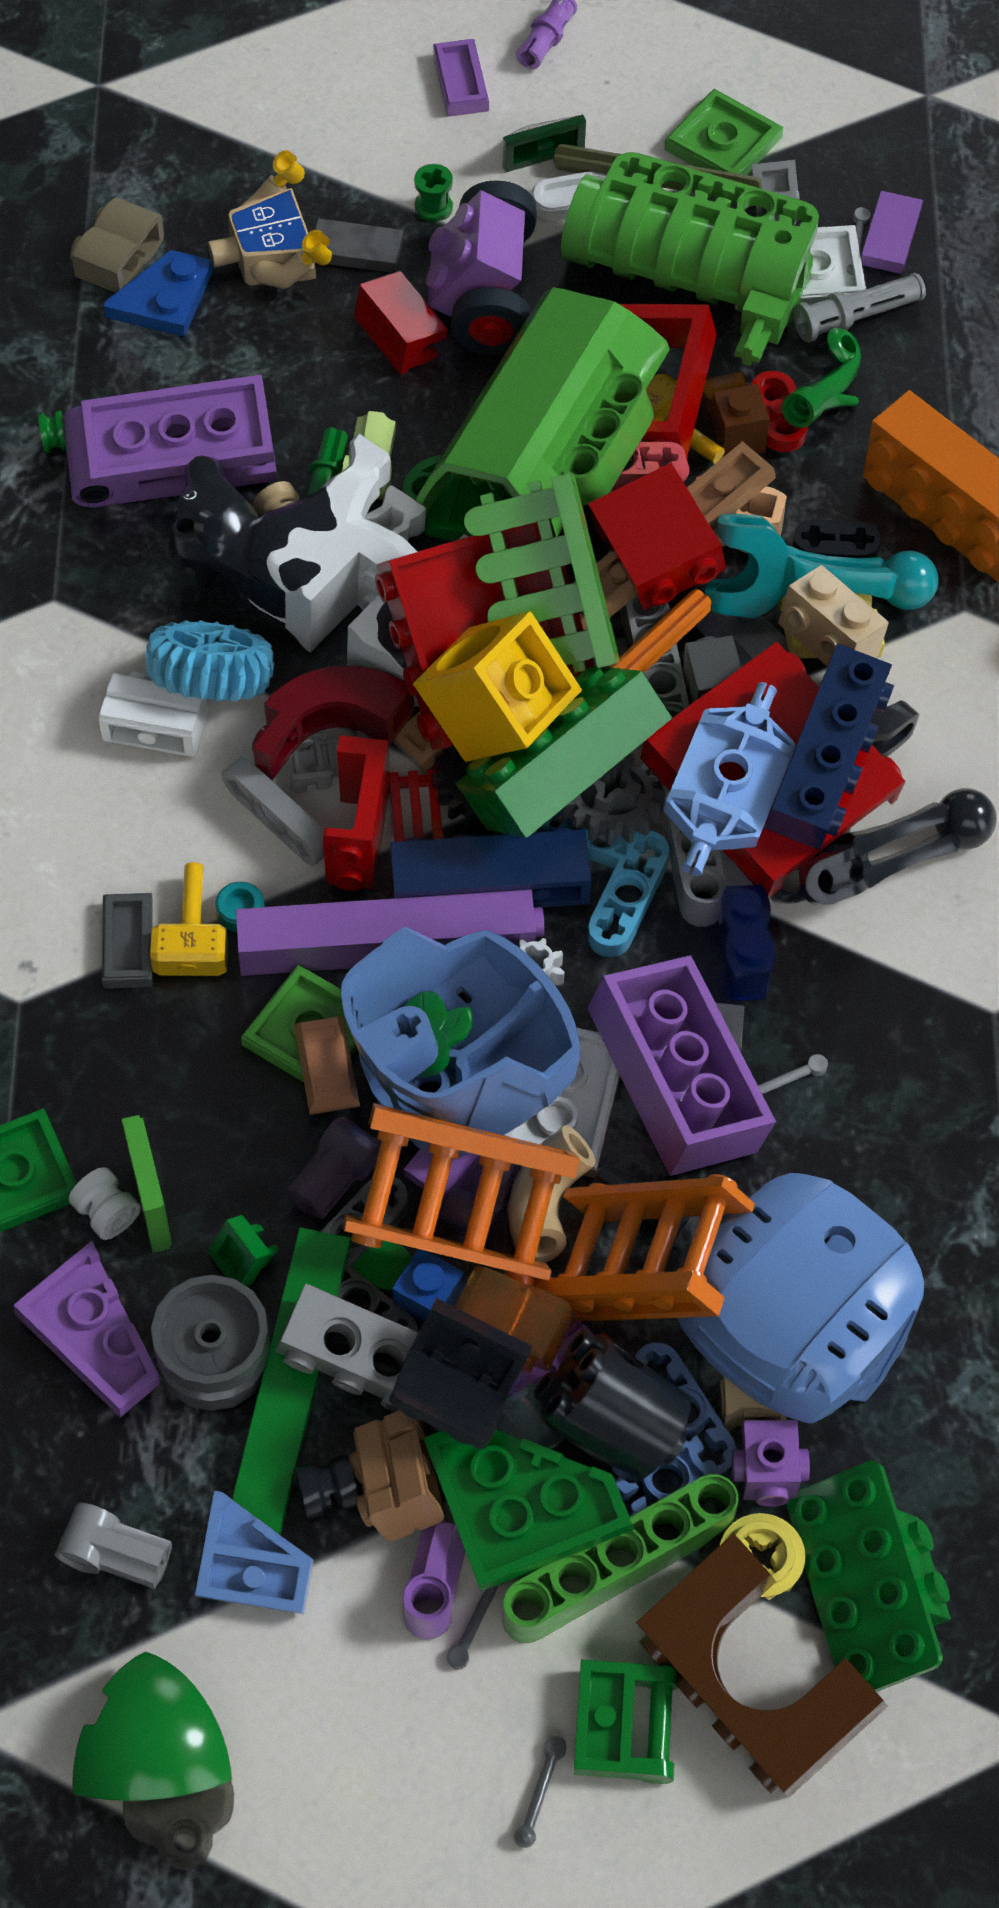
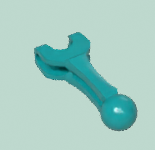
M722 514L717 520L716 534L728 547L748 552V562L744 570L735 577L713 579L708 582L704 595L709 596L712 601L710 605L711 610L716 613L756 618L770 611L786 596L790 584L822 565L854 593L886 599L892 606L902 610H915L925 606L934 597L938 588L939 577L934 563L927 556L916 551L896 553L887 561H884L881 557L859 559L825 556L786 545L784 539L777 533L774 526L763 516Z

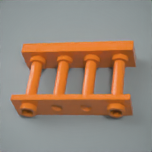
M373 1103L368 1124L371 1129L379 1130L377 1139L381 1140V1145L362 1218L347 1214L344 1216L343 1228L344 1231L353 1233L351 1241L369 1247L382 1248L384 1240L505 1270L503 1278L525 1285H534L535 1278L549 1281L551 1269L547 1263L535 1261L554 1183L560 1184L561 1176L575 1179L580 1158L573 1152ZM409 1138L430 1143L428 1152L432 1153L413 1231L383 1224L402 1146H408ZM460 1151L481 1155L479 1164L483 1165L464 1243L433 1236L453 1158H459ZM511 1163L531 1168L529 1176L534 1178L514 1255L484 1248L504 1171H509Z
M711 1174L707 1178L616 1185L592 1183L589 1187L566 1188L563 1197L584 1214L565 1273L559 1274L556 1278H549V1281L535 1278L528 1297L559 1322H574L576 1319L580 1321L719 1316L725 1297L707 1283L704 1271L722 1216L724 1214L752 1213L755 1203L737 1188L738 1185L734 1180L719 1174ZM700 1216L683 1268H678L676 1272H664L682 1217ZM645 1219H659L643 1270L636 1271V1274H625L642 1221ZM620 1221L603 1272H598L596 1276H586L604 1222Z

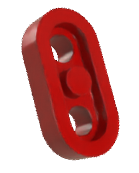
M766 371L757 375L751 385H758L770 418L766 445L770 449L782 453L793 452L799 449L806 440L808 426L805 428L794 427L787 422L782 413L783 400L796 390L794 381L788 375L779 371ZM768 398H774L775 400L769 401V400H767V399H768Z

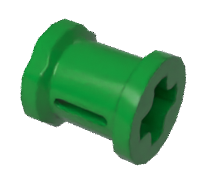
M427 164L420 167L414 176L415 189L419 192L414 203L418 217L432 223L445 220L452 214L453 202L449 196V191L453 185L452 173L448 168L439 164Z

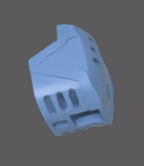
M405 926L382 941L379 947L356 963L346 974L342 982L341 998L344 1016L359 1051L360 1063L371 1091L380 1105L505 1135L549 1106L575 1079L581 1048L577 1027L568 1005L551 979L530 956L506 938L489 930L468 934L443 945ZM422 991H433L439 994L446 1006L447 1012L455 1008L470 1007L473 1013V1024L469 1034L465 1039L450 1048L448 1065L442 1072L432 1077L418 1076L431 1066L438 1056V1044L427 1014L420 1008L405 1006L409 999ZM464 992L472 1001L465 1003L458 996L459 993ZM426 1082L441 1084L439 1090L435 1093L418 1089L419 1086ZM409 1138L416 1147L428 1152L430 1143ZM460 1151L459 1156L467 1154L468 1152Z
M800 1173L778 1176L762 1185L755 1194L749 1197L755 1203L752 1213L731 1214L718 1228L704 1275L707 1278V1283L725 1297L719 1316L677 1319L695 1348L736 1387L765 1407L786 1417L805 1423H815L832 1414L850 1399L866 1402L883 1382L906 1343L909 1331L923 1299L924 1279L921 1268L909 1244L903 1240L891 1225L853 1194L837 1186L833 1181ZM870 1304L884 1315L886 1320H881L867 1309L866 1305ZM847 1325L857 1329L867 1337V1341H862L848 1330ZM833 1346L844 1355V1358L839 1359L827 1347Z

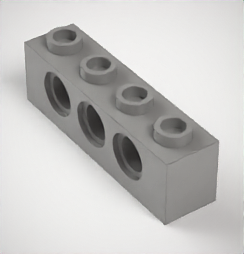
M305 1284L298 1296L275 1352L284 1355L283 1362L293 1369L312 1374L314 1369L334 1377L332 1383L336 1387L355 1395H362L363 1390L383 1399L381 1402L383 1407L396 1412L400 1409L390 1403L389 1396L410 1346L418 1332ZM330 1332L344 1335L350 1345L349 1353L335 1355L329 1352L324 1344V1335ZM379 1353L392 1356L398 1365L397 1375L386 1377L379 1374L373 1366V1356ZM430 1425V1426H431L433 1429H435L436 1431H438V1432L442 1431V1430H440V1429H438V1428H436V1427Z

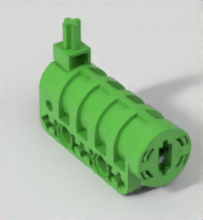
M627 152L615 158L605 179L591 174H586L581 179L565 220L561 241V257L563 260L592 268L596 263L613 268L614 275L629 280L635 279L637 275L652 279L656 288L675 292L678 288L696 293L697 300L713 305L717 304L719 300L738 305V312L742 313L740 327L742 337L734 354L736 357L742 358V364L751 366L752 361L759 363L768 342L778 345L785 326L788 327L794 319V307L800 303L803 290L806 289L811 277L813 257L810 250L816 238L819 214L813 205L802 200L644 154ZM631 172H635L632 177H628ZM651 177H654L653 184H650ZM675 181L681 183L684 188L679 192L673 193L664 190L661 186L666 182ZM692 189H695L694 197H692ZM713 196L718 197L715 202L711 201ZM734 201L737 202L736 209H733ZM756 205L765 208L768 213L761 217H753L744 210L749 206ZM776 213L779 214V221H775ZM797 221H802V223L800 224V226H794V225L796 224Z

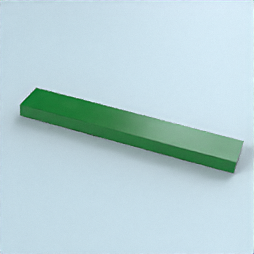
M301 1227L232 1498L234 1502L261 1520L280 1536L295 1479V1467L298 1466L320 1371L314 1369L312 1374L293 1369L283 1362L285 1356L275 1352L305 1284L339 1297L351 1247L350 1237ZM330 1333L324 1335L325 1347L327 1346Z

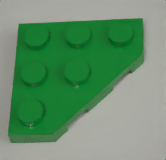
M496 1429L485 1449L460 1443L444 1431L424 1438L481 1591L634 1530L611 1473L593 1466L591 1468L565 1458L563 1454L524 1438L521 1440Z

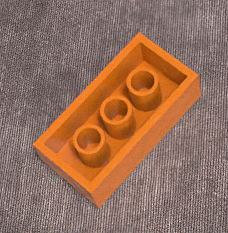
M908 390L872 420L863 477L867 479L872 488L878 492L885 493L899 504L909 517L918 519L931 529L941 542L954 547L968 558L977 570L986 572L999 583V458L912 391Z

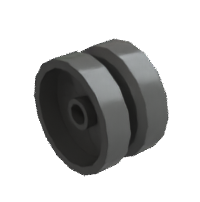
M218 1275L190 1278L171 1289L157 1306L151 1326L159 1374L170 1393L190 1407L209 1411L232 1408L252 1397L261 1385L270 1349L265 1308L254 1291L236 1279Z

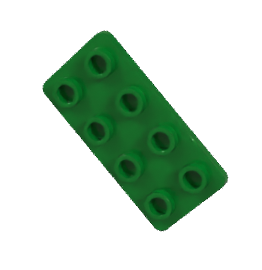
M870 1460L799 1490L797 1498L789 1499L786 1506L792 1526L801 1537L804 1545V1567L834 1668L846 1658L876 1692L937 1669L942 1664L943 1655L934 1626L951 1620L946 1602L950 1600L949 1590L942 1575L935 1570L930 1555L934 1545L928 1527L918 1517L897 1510L884 1467L880 1463Z

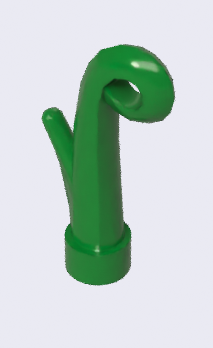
M842 328L830 329L826 338L827 348L831 356L841 365L813 384L798 387L783 400V416L792 426L805 428L819 418L822 412L841 406H857L859 399L856 396L842 394L856 377L861 361L859 344L855 337L847 330Z

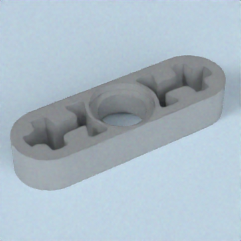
M240 757L222 771L223 782L230 793L305 863L314 866L324 858V829L250 760Z

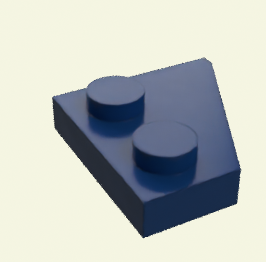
M170 250L105 301L103 306L105 318L185 337L213 273L212 260Z

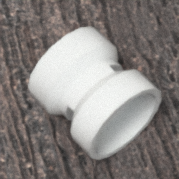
M106 1167L98 1168L83 1177L72 1189L68 1198L69 1203L79 1214L89 1215L91 1228L103 1240L111 1239L126 1230L134 1222L141 1210L140 1204L130 1193L122 1192L118 1189V1179Z

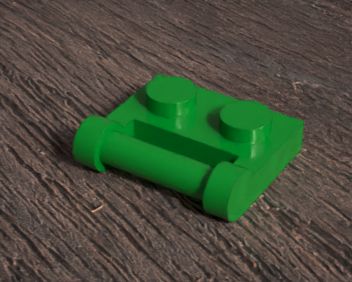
M581 1659L573 1775L636 1779L653 1784H669L674 1781L675 1764L669 1761L672 1694L673 1690L678 1688L675 1682L679 1680V1672L676 1668L664 1665ZM635 1686L651 1689L647 1758L631 1757Z

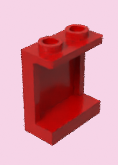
M672 462L588 503L596 532L602 542L607 541L634 587L638 603L643 610L654 605H663L671 601L676 594L697 584L708 583L726 569L721 543Z
M340 735L337 748L340 802L358 805L352 829L324 828L323 850L326 883L346 891H356L359 889L374 890L390 795L388 740Z

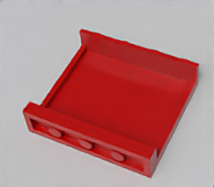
M551 521V525H552L554 537H556V534H555V531H554V527H553V524H552V521ZM537 522L502 531L507 549L542 541ZM489 534L483 536L472 535L376 564L379 574L375 575L376 589L381 600L384 603L388 602L393 621L389 622L390 635L395 647L402 649L407 665L403 669L405 685L412 696L416 695L421 712L417 716L418 728L423 740L430 742L432 750L452 746L453 743L413 683L469 627L489 622L488 611L490 607L499 601L505 600L501 581L485 583L479 579L476 573L478 560L484 555L494 553ZM564 565L562 566V569L565 577V582L567 585L570 584ZM549 569L514 578L518 597L553 588ZM579 612L573 613L578 632L583 631ZM561 617L538 622L549 639L565 635ZM592 659L585 660L587 669L594 666ZM566 665L575 679L584 672L574 673L573 665Z
M775 642L674 716L645 740L640 759L670 792L704 710L709 708L746 707L747 703H751L756 686L760 682L767 683L761 700H764L770 685L777 689V693L768 710L770 712L769 717L797 746L820 688L806 673L805 666L797 655L787 652L778 642ZM871 745L869 753L859 750L854 764L863 767L853 794L843 792L838 806L847 809L837 836L826 834L820 850L764 829L765 822L756 847L726 849L722 851L766 900L782 888L785 878L885 801H888L891 805L897 801L905 780L902 778L898 765L891 758L882 756L873 745ZM725 762L719 766L720 773L728 780L735 781L745 777L744 769L735 762Z

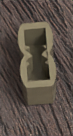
M117 197L112 199L105 207H101L97 211L93 220V227L87 230L83 236H78L71 247L70 258L73 261L75 277L117 293L138 276L142 265L146 264L160 247L164 238L162 215Z

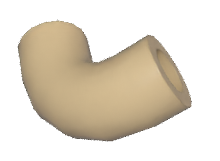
M567 1125L559 1128L541 1143V1145L573 1152L580 1158L575 1179L561 1176L560 1184L554 1183L535 1261L543 1263L558 1257L567 1244L558 1216L560 1202L566 1188H569L596 1164L595 1157L586 1141L578 1132ZM525 1166L521 1167L512 1184L507 1207L510 1234L515 1250L534 1178L529 1176L531 1168Z

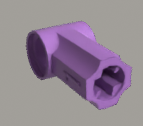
M441 1522L421 1531L410 1579L403 1591V1617L406 1628L414 1636L421 1639L440 1637L448 1630L452 1622V1606L466 1552L455 1524ZM432 1599L437 1601L441 1608L435 1613L423 1614L418 1612L414 1605L421 1600Z

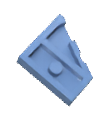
M214 1491L195 1596L304 1615L314 1560L223 1492Z

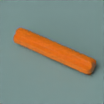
M699 589L692 590L619 657L620 661L611 665L609 668L638 670L645 673L710 612L712 601L709 596L704 595Z

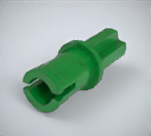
M333 427L324 430L317 460L309 465L311 477L306 496L319 491L330 478L342 472L341 463L348 435L344 430H337Z

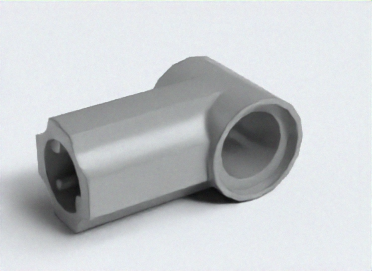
M77 1503L55 1552V1556L64 1564L82 1572L98 1574L100 1570L155 1589L162 1580L168 1566L172 1543L169 1540L121 1524L115 1515L105 1509L87 1503Z

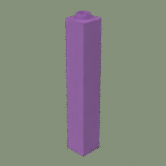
M532 889L236 909L241 976L291 973L298 964L309 971L350 969L379 947L382 941L405 926L443 945L468 934L489 930L519 947V940L523 939L527 943L536 941V937H544L545 933L543 908L533 907Z

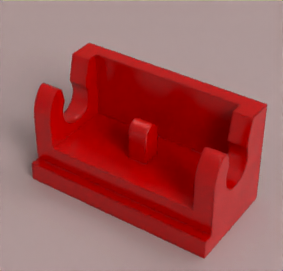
M401 271L360 284L354 318L400 375L407 373L408 369L435 359L439 355L434 347L424 349L430 344H436L445 339L448 329Z

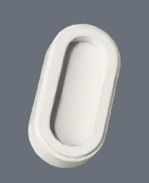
M587 171L539 181L531 191L537 207V217L546 221L566 220L572 198L581 179L586 174L605 179L607 174Z

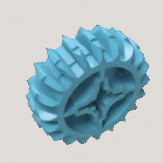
M184 620L180 624L170 622L165 626L155 628V631L150 634L149 644L146 645L145 653L147 677L153 680L157 686L166 688L170 693H181L185 698L196 697L200 698L201 701L212 699L217 702L221 700L236 702L240 698L249 700L254 698V696L263 694L265 689L269 687L270 677L273 676L274 669L272 645L259 634H252L249 629H238L234 624L227 626L218 622L207 623L202 620L199 622Z

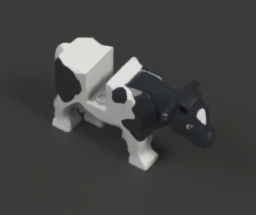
M356 434L350 442L349 465L346 469L330 478L319 491L260 515H257L248 501L228 482L223 466L218 460L209 456H196L192 459L185 469L186 485L179 498L176 520L171 526L169 546L171 555L178 565L185 568H194L198 583L205 588H208L220 573L249 599V603L258 612L285 627L310 653L359 605L362 612L348 626L347 666H362L380 670L404 681L403 669L407 665L402 649L395 647L390 635L389 622L393 621L388 602L384 603L381 600L376 589L375 575L379 574L376 564L417 552L408 543L410 537L420 535L425 530L426 508L391 485L385 492L383 506L368 513L371 504L380 496L379 488L384 487L390 481L391 458L389 454L361 434ZM463 534V536L460 539L466 538L468 536ZM414 695V706H415V707H416V706H419V705H418V702H417L416 695Z

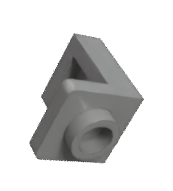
M795 160L752 164L753 176L761 179L762 189L800 200ZM756 206L757 217L768 213L765 208ZM777 213L775 215V221H779V214Z

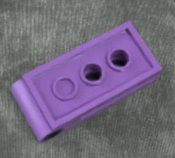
M262 375L81 401V406L69 410L63 416L72 499L76 504L83 507H102L181 495L186 485L185 469L188 463L196 456H209L218 460L223 466L225 477L233 487L278 481Z

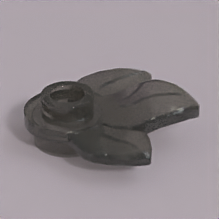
M229 1781L211 1789L183 1796L155 1800L123 1801V1817L126 1828L137 1841L156 1847L162 1861L171 1868L177 1870L194 1869L208 1858L212 1849L213 1835L224 1828L231 1819L234 1808L233 1785ZM188 1834L194 1839L195 1845L188 1851H181L175 1847L173 1841L178 1835Z

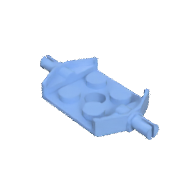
M765 682L757 684L751 703H747L746 707L709 708L704 710L667 797L663 811L692 844L685 862L682 864L683 871L689 874L695 858H698L693 870V876L702 875L708 856L713 850L756 847L796 748L794 741L769 717L770 712L768 710L777 693V689L770 685L764 700H761L767 685ZM725 762H735L744 769L745 777L735 781L728 780L720 773L719 766Z

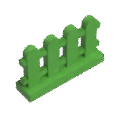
M574 472L551 477L553 488L543 490L541 481L528 483L529 494L497 502L494 500L493 493L481 495L482 506L474 507L466 513L464 525L466 530L474 536L490 535L494 553L484 555L478 560L476 573L479 579L485 583L501 581L505 600L499 601L490 607L488 621H495L527 611H531L538 622L561 617L565 635L549 640L566 665H573L574 673L587 670L585 660L593 658L596 660L597 668L618 663L620 658ZM560 516L565 535L554 537L550 518ZM534 522L538 523L542 541L511 549L506 548L503 530ZM572 564L576 582L566 585L562 566ZM549 569L553 588L518 597L514 578ZM584 611L588 629L578 632L573 613Z

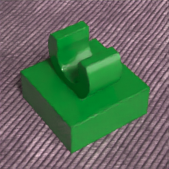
M243 1215L226 1220L209 1248L208 1253L225 1277L236 1279L248 1287L253 1284L261 1269L270 1265L279 1249L276 1245L267 1248L259 1238L264 1231L263 1227L258 1224L250 1225Z

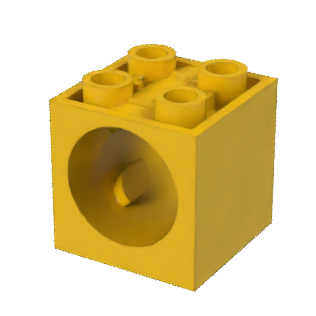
M531 611L469 627L413 683L465 762L528 748L582 691Z

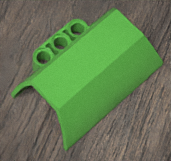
M556 287L550 288L543 293L423 485L416 501L426 508L427 514L452 473L457 480H462L469 476L474 485H479L486 481L490 489L494 491L503 486L508 495L517 497L530 493L528 483L541 481L542 488L545 490L553 488L551 477L574 472L582 505H588V503L610 493L652 423L654 412L646 389L670 350L667 341L651 326L614 301ZM560 516L551 518L556 537H558L563 529Z

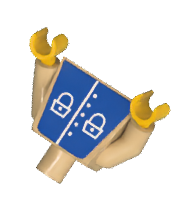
M283 150L275 156L273 161V169L277 175H270L248 200L228 213L230 237L208 242L213 267L238 262L244 282L250 286L263 284L287 289L297 281L316 279L315 262L318 265H326L332 258V252L326 247L330 244V239L320 230H312L308 233L292 188L287 189L285 186L287 182L290 184L301 182L305 172L304 168L297 163V157L290 151Z

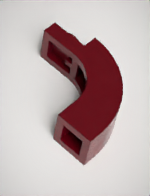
M362 666L326 667L300 675L280 687L264 703L266 725L257 732L252 743L255 766L273 781L297 748L307 738L317 732L330 728H350L361 731L374 739L388 740V746H390L415 713L414 696L408 692L405 681L386 672Z

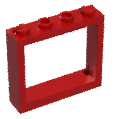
M619 304L651 326L667 341L669 348H685L667 421H652L640 442L677 443L683 447L687 458L717 336L709 305Z

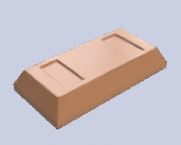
M343 1016L294 1024L309 1114L360 1107Z

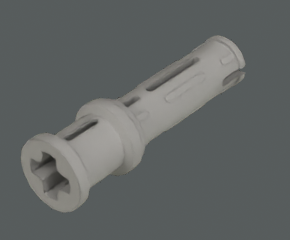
M912 273L909 276L876 285L853 294L845 295L844 293L834 292L829 294L826 300L811 305L805 302L799 303L794 307L796 329L802 340L808 343L815 341L818 335L829 332L833 328L848 330L856 320L915 301H922L926 296L925 284L919 274Z

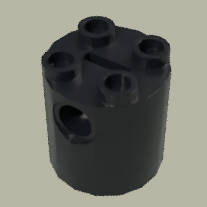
M586 1330L580 1331L570 1342L566 1352L567 1357L555 1373L553 1371L546 1373L535 1388L534 1398L541 1402L539 1409L540 1422L628 1483L639 1482L653 1473L659 1466L665 1467L672 1463L681 1452L686 1441V1428L691 1408L689 1395L602 1334L592 1335Z

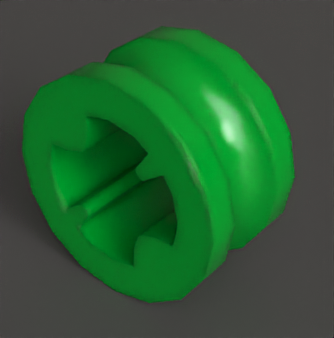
M55 411V415L52 417L46 416L45 413H39V428L44 453H51V450L55 447L60 448L61 451H66L62 411Z

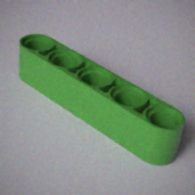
M720 1474L702 1476L631 1516L630 1519L634 1530L543 1566L516 1581L507 1589L503 1599V1625L505 1631L512 1639L521 1643L538 1641L721 1537L735 1519L738 1506V1492L735 1485L728 1478ZM706 1498H716L725 1505L726 1510L719 1514H710L700 1507L699 1502ZM660 1524H671L679 1530L681 1535L677 1539L663 1540L654 1533L653 1529ZM617 1549L625 1550L634 1557L635 1561L631 1565L618 1567L607 1559V1555ZM578 1576L587 1582L588 1588L578 1594L569 1593L561 1587L560 1582L566 1577ZM531 1602L537 1605L542 1613L536 1619L529 1621L518 1618L513 1613V1609L520 1603Z

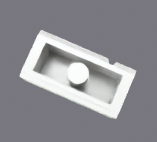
M130 672L128 675L112 673L107 688V695L104 698L99 713L102 741L196 757L201 733H203L208 717L207 699L201 701L200 698L196 697L185 698L181 693H170L166 688L154 684V681L147 677V674L141 672Z

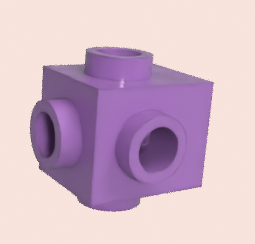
M798 1420L744 1421L740 1436V1449H732L733 1482H742L743 1500H756V1503L761 1506L774 1507L788 1503L789 1499L797 1498L801 1481H809L810 1476L808 1449H799Z

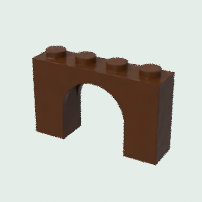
M733 1533L636 1622L646 1634L639 1643L658 1665H663L667 1660L671 1662L682 1675L675 1682L676 1686L696 1708L704 1702L719 1718L711 1726L733 1751L741 1744L756 1760L749 1767V1770L768 1792L772 1794L779 1787L790 1797L882 1713L888 1705L846 1658L806 1695L787 1707L776 1710H758L742 1705L732 1698L724 1686L719 1672L718 1656L723 1636L729 1626L777 1582Z

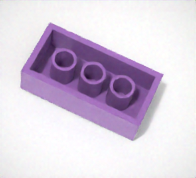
M692 956L603 976L587 1009L669 1176L757 1153L775 1125L776 1120Z

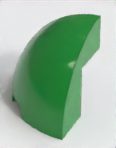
M145 1651L122 1666L102 1689V1693L108 1697V1700L97 1722L93 1725L86 1724L82 1728L75 1753L72 1787L73 1794L95 1799L118 1801L155 1800L211 1789L231 1781L232 1774L224 1737L204 1697L195 1685L175 1666L159 1656Z

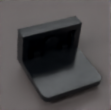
M436 1298L410 1346L389 1396V1401L406 1416L422 1420L448 1433L460 1443L485 1449L492 1439L506 1397L529 1358L532 1345Z

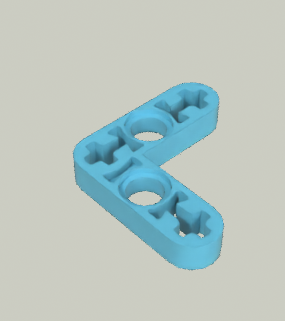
M562 810L538 828L537 832H548L555 829V827L550 826V823L555 821L558 816H561ZM567 819L566 823H561L558 828H569L572 830L573 819ZM586 829L589 860L614 869L590 918L588 941L592 950L600 956L618 957L627 951L666 872L670 849L667 840L650 830L647 836L634 831L633 842L631 843L626 842L622 836H615L616 841L613 845L599 847L588 840L589 830ZM647 849L654 850L655 856H651L644 867V874L637 870L640 854H644ZM623 885H633L640 889L642 897L635 902L628 903L618 899L615 892ZM614 914L620 917L618 934H613L610 939H605L602 937V931H607L610 928Z

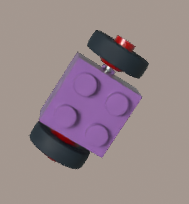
M493 180L481 182L470 187L463 194L455 216L443 227H438L429 241L431 264L426 278V284L429 286L428 305L452 317V332L459 344L468 350L485 355L505 354L531 313L527 302L518 294L511 292V290L522 279L523 242L529 239L535 230L537 207L533 196L526 189L515 183Z

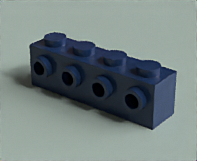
M837 643L764 829L820 850L826 834L837 836L847 810L838 806L842 793L845 792L852 795L863 769V767L854 764L859 750L869 753L879 727L870 723L875 710L884 713L895 686L886 682L892 664Z
M555 828L548 832L532 833L527 838L504 833L477 837L470 834H459L447 839L426 840L421 837H411L400 842H390L394 898L532 889L534 908L590 904L591 874L586 829Z

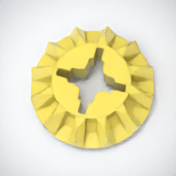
M765 1513L750 1514L732 1523L725 1531L720 1545L733 1533L749 1550V1545L751 1547L755 1546L761 1552L767 1548L772 1549L776 1544L778 1545L770 1560L774 1569L773 1571L771 1568L767 1569L777 1582L761 1597L771 1600L776 1595L785 1591L790 1592L802 1575L805 1565V1549L797 1531L785 1520Z

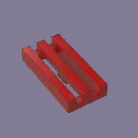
M428 769L427 775H418L417 770L408 771V776L400 777L398 772H389L394 842L405 840L400 789H409L413 836L424 838L419 788L428 787L433 839H443L440 804L438 805L436 801L438 789L432 788V776L434 773H437L434 769Z

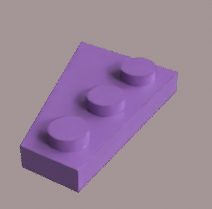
M92 1241L13 1305L14 1314L120 1418L159 1385V1374L134 1324L130 1322L119 1300V1294L112 1280L108 1278Z

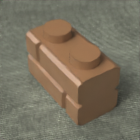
M399 1410L384 1416L383 1421L376 1419L356 1427L353 1433L357 1451L349 1454V1460L356 1479L363 1485L364 1494L357 1496V1506L367 1527L374 1525L385 1540L393 1542L413 1534L414 1529L423 1530L443 1522L445 1514L437 1473L424 1438L429 1436V1432L420 1420L406 1416Z

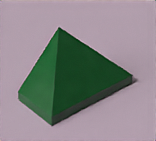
M584 115L526 125L504 136L502 167L505 173L554 159L556 147L560 144L585 148L586 119Z

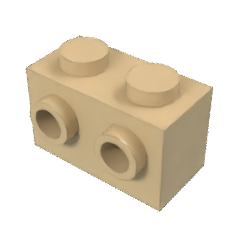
M820 565L789 585L778 624L828 666L837 643L878 658L889 622L824 566Z

